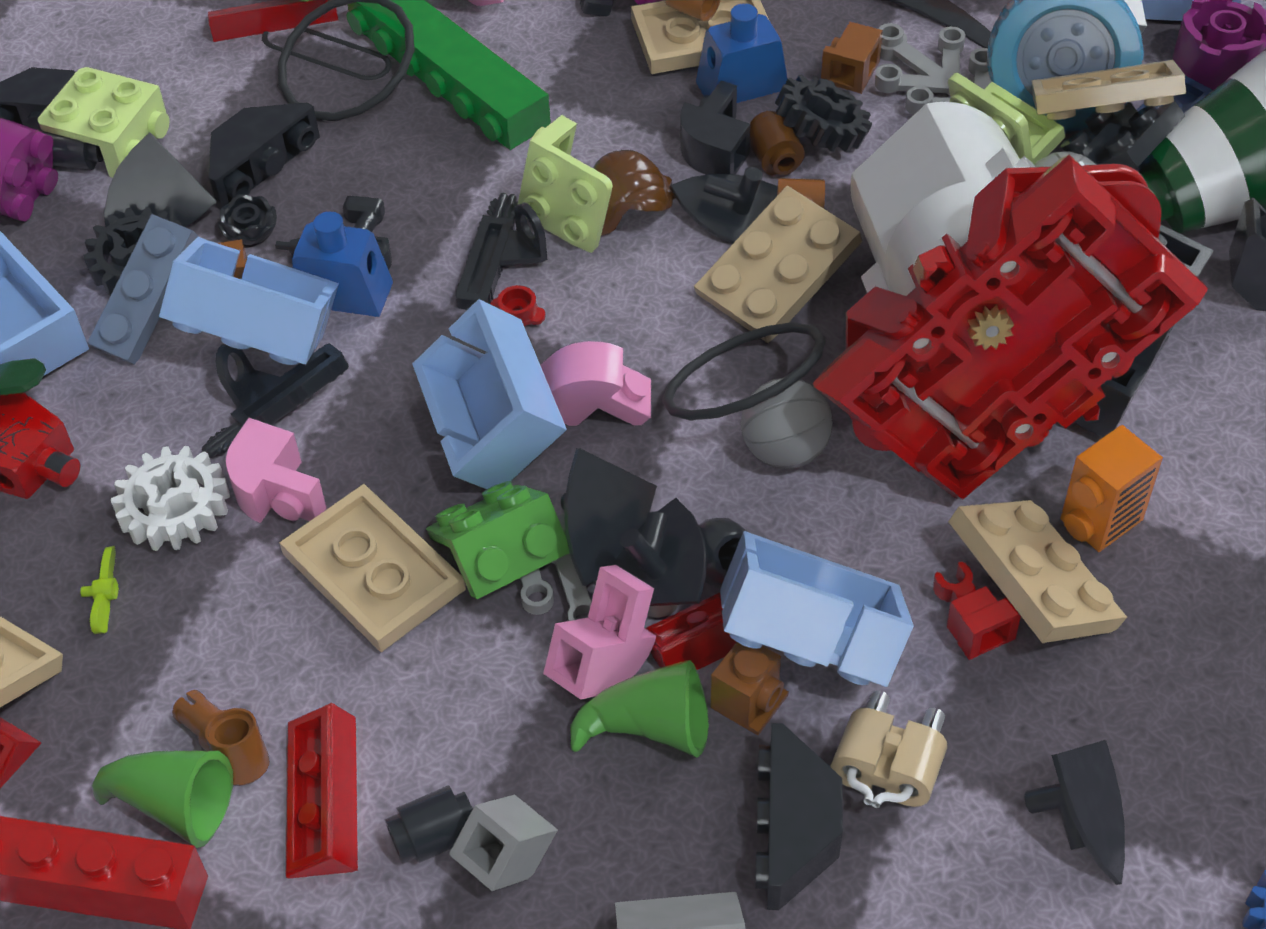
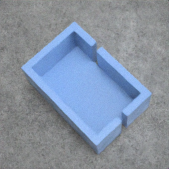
M0 231V364L36 358L44 363L46 371L43 376L86 352L89 350L75 310Z
M197 237L173 261L159 314L160 318L172 321V325L183 332L198 334L203 331L219 336L224 344L233 348L249 349L253 347L268 352L271 359L282 364L296 365L299 362L306 365L323 338L339 283L251 254L247 257L242 279H238L233 276L240 251Z
M478 299L449 327L451 336L486 351L485 354L441 335L412 364L438 434L445 436L440 442L452 475L488 489L496 484L511 481L559 438L567 428L522 320Z
M743 531L720 589L724 631L730 633L731 638L736 642L750 648H761L762 645H766L783 651L788 659L807 667H814L816 663L827 667L829 663L838 666L837 672L841 677L859 685H868L871 681L888 687L914 627L900 585Z

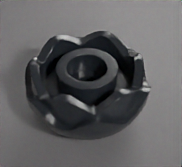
M237 195L230 203L221 208L218 226L221 233L228 240L242 239L244 246L256 245L266 240L272 234L277 221L276 210L274 206L269 205L263 196Z

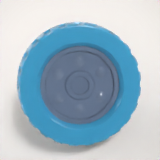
M1011 0L1000 12L991 31L987 50L988 73L991 82H994L1036 109L1031 80L1141 65L1144 60L1143 39L1138 22L1124 0ZM1095 107L1076 109V116L1054 121L1064 127L1065 134L1081 131L1088 127L1085 120L1095 112Z

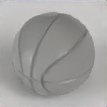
M783 378L774 379L761 385L751 396L776 384ZM802 380L797 381L782 393L754 407L743 410L741 417L742 436L750 452L764 464L782 469L799 468L817 458L829 443L833 426L831 409L825 397L810 383Z

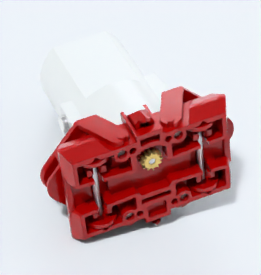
M954 102L927 103L851 175L852 203L876 263L861 276L867 294L846 312V350L824 369L813 382L814 388L849 414L852 419L854 433L861 443L874 450L893 451L952 497L963 500L1026 447L1040 444L1048 436L1049 430L1052 429L1056 422L1066 429L1080 416H1083L1085 421L1098 420L1100 408L1097 402L1105 397L1101 385L1107 380H1111L1112 376L1117 378L1125 374L1138 354L1199 305L1208 288L1158 240L1161 206L1157 197L1148 188L1146 181L1137 170L1122 164L1080 165L1070 154L1059 159L1051 167H1035L1025 156L1019 159L1003 130L984 112L974 107Z

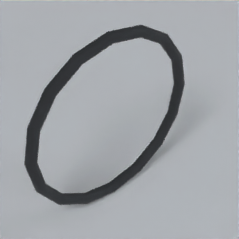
M329 0L306 15L287 37L278 60V86L287 103H300L296 101L287 85V61L294 43L313 21L333 8L354 2L378 3L394 12L405 29L406 50L398 71L381 92L353 108L338 112L315 111L316 120L339 121L358 116L387 99L405 77L415 51L413 25L401 6L390 0Z
M796 322L769 325L737 335L708 349L685 365L668 383L662 402L671 416L690 421L720 418L749 409L782 393L807 375L822 357L826 337L816 326ZM792 332L810 335L815 340L813 352L800 367L776 384L750 397L716 408L697 410L677 407L673 401L677 388L692 372L714 357L741 344L769 335Z

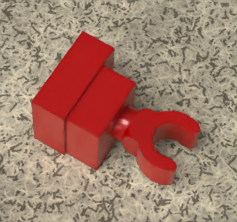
M958 563L956 578L960 583L957 584L947 582L940 572L935 573L933 582L934 593L941 600L950 603L946 627L957 640V644L969 660L1016 639L1021 615L1007 597L997 601L987 586L976 590L972 583L973 573L966 563Z

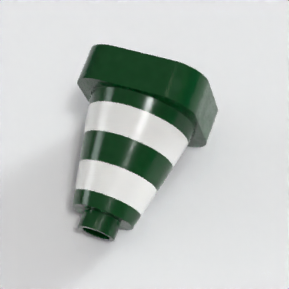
M1265 49L1184 113L1185 117L1139 165L1137 171L1142 175L1148 188L1155 194L1160 203L1161 221L1166 220L1173 231L1177 233L1239 220L1244 202L1252 198L1266 210Z

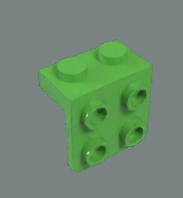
M511 481L502 482L488 488L482 493L484 500L467 508L465 504H457L439 512L435 516L437 522L426 528L430 539L451 549L470 595L475 599H479L570 553L566 535L548 493L531 489L527 486H513Z

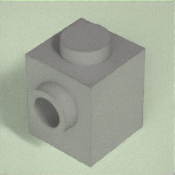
M511 795L475 805L449 855L491 891H495L529 879L535 873L558 829L519 797Z

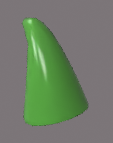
M687 660L633 676L603 690L580 708L571 723V750L578 752L591 737L608 731L610 733H628L644 736L649 740L671 746L696 758L699 757L707 743L709 722L704 689L694 663Z
M153 751L127 755L101 767L92 783V790L96 801L100 805H104L111 798L117 797L164 825L198 849L204 847L213 838L223 821L233 790V769L228 757L220 751Z

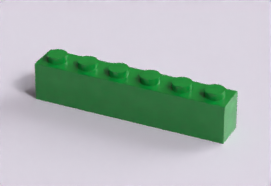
M390 0L402 7L413 25L415 51L406 74L409 76L416 75L426 83L427 88L435 97L439 98L442 96L453 105L461 118H470L480 126L482 132L489 140H498L506 148L512 150L533 137L539 128H546L551 124L548 93L427 1ZM354 2L347 4L349 12H347L346 17L351 29L357 35L364 34L373 41L375 47L382 55L386 56L389 54L401 63L406 50L405 29L396 14L378 3Z

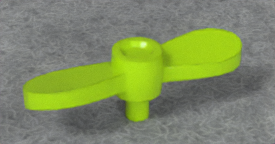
M115 546L105 547L99 579L93 580L91 586H83L80 590L82 597L93 596L94 599L90 615V626L94 634L107 633L110 600L117 599L118 582L113 578L116 557Z

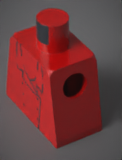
M26 393L0 395V492L29 499L47 479L62 487H68L73 484L79 475L81 465L78 459L70 456L74 451V447L64 423Z

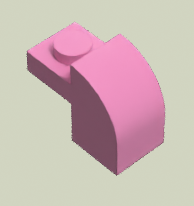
M595 341L574 343L559 349L540 365L563 421L569 426L579 425L598 408L632 425H642L651 418V379L623 365V348Z
M248 418L229 446L226 455V468L239 507L254 521L261 523L271 508L281 517L291 521H296L299 518L311 521L326 510L320 480L296 471L301 464V458L293 432Z
M617 565L600 567L588 618L555 623L543 674L580 700L597 696L606 688L633 677L646 661L656 639V635L644 628L654 588Z

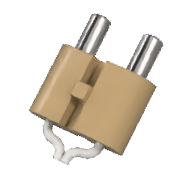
M874 691L866 708H860L852 712L830 767L842 777V784L864 794V803L866 805L879 808L882 802L890 801L912 807L922 806L931 797L947 750V741L940 733L945 714L938 709L931 728L936 708H929L925 713L922 724L908 720L905 729L893 726L894 715L886 713L890 697L883 692L879 701L881 691ZM873 785L886 789L884 793L878 794L873 799L874 796L871 790Z

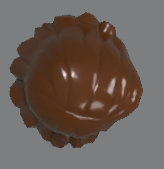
M633 150L613 151L602 156L595 163L593 169L607 176L613 185L601 236L608 235L614 231L620 223L622 216L629 209L664 211L672 207L673 200L675 199L674 194L670 190L672 179L669 176L663 175L659 168L643 154Z

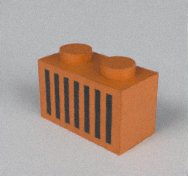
M1123 424L1076 457L1060 518L1073 538L1081 542L1086 541L1098 552H1101L1144 519L1163 459L1161 455Z

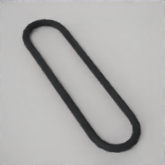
M306 28L304 32L383 59L386 63L385 69L379 74L366 76L295 51H291L290 54L362 80L381 78L389 73L392 67L389 57L382 55L380 52ZM263 32V43L272 49L282 52L283 47L269 42V32Z

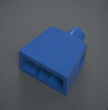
M743 3L734 6L731 9L730 22L711 26L705 32L696 84L703 96H710L721 80L737 85V103L780 92L788 78L782 42L766 15L758 14L756 7Z
M331 211L319 214L313 222L306 224L293 254L292 268L339 283L332 311L380 317L393 280L374 234L368 229L345 227L342 216Z

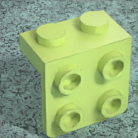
M84 67L73 75L38 117V123L43 131L99 146L109 177L113 178L120 163L149 132L156 139H161L166 135L169 128V116L166 113L158 85Z
M954 73L948 79L950 102L974 107L990 116L1003 130L1019 159L1025 156L1035 164L1038 160L1048 156L1065 138V131L1062 125L1054 120L1047 119V116L1044 114L1038 115L1035 108L994 82H991L983 89L959 73Z
M561 115L546 128H539L530 140L518 205L523 202L529 204L536 212L544 229L564 241L592 253L599 246L613 185L607 176L570 156L577 123Z

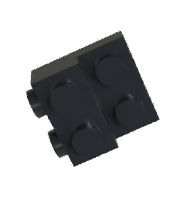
M1175 100L1157 109L1154 106H1146L1139 111L1136 110L1131 102H1127L1124 104L1125 108L1120 111L1109 113L1093 112L1085 120L1088 127L1070 136L1060 147L1064 152L1084 155V157L1086 156L1097 165L1122 164L1135 169L1185 117V114Z

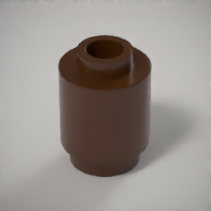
M775 111L762 112L756 115L750 122V146L763 171L770 176L792 173L801 165L805 156L804 148L793 128L786 127L783 124L786 117L777 115Z

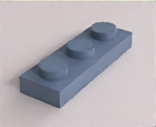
M151 214L87 344L135 365L140 359L160 318L159 314L173 261L200 236L191 229Z

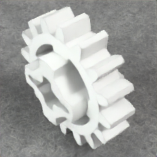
M168 446L163 447L161 457L156 459L145 453L142 455L144 465L140 468L133 465L125 467L129 480H116L114 483L118 495L111 498V503L122 532H129L133 542L137 545L148 538L152 550L158 551L164 541H170L174 550H180L182 539L187 537L196 544L201 542L199 531L203 528L215 531L218 526L214 515L222 516L228 513L225 499L230 498V492L220 464H211L209 455L206 452H202L193 458L189 446H184L178 455H172ZM198 482L201 483L204 486V488L199 487ZM138 508H143L144 513L148 514V516L142 514Z

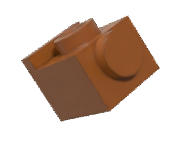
M849 22L842 36L835 37L831 46H825L823 50L821 79L833 81L836 87L862 94L880 62L883 30Z
M736 642L711 674V708L752 733L759 735L789 695V691L783 688L784 683L780 681L781 656L763 645L761 648H750Z

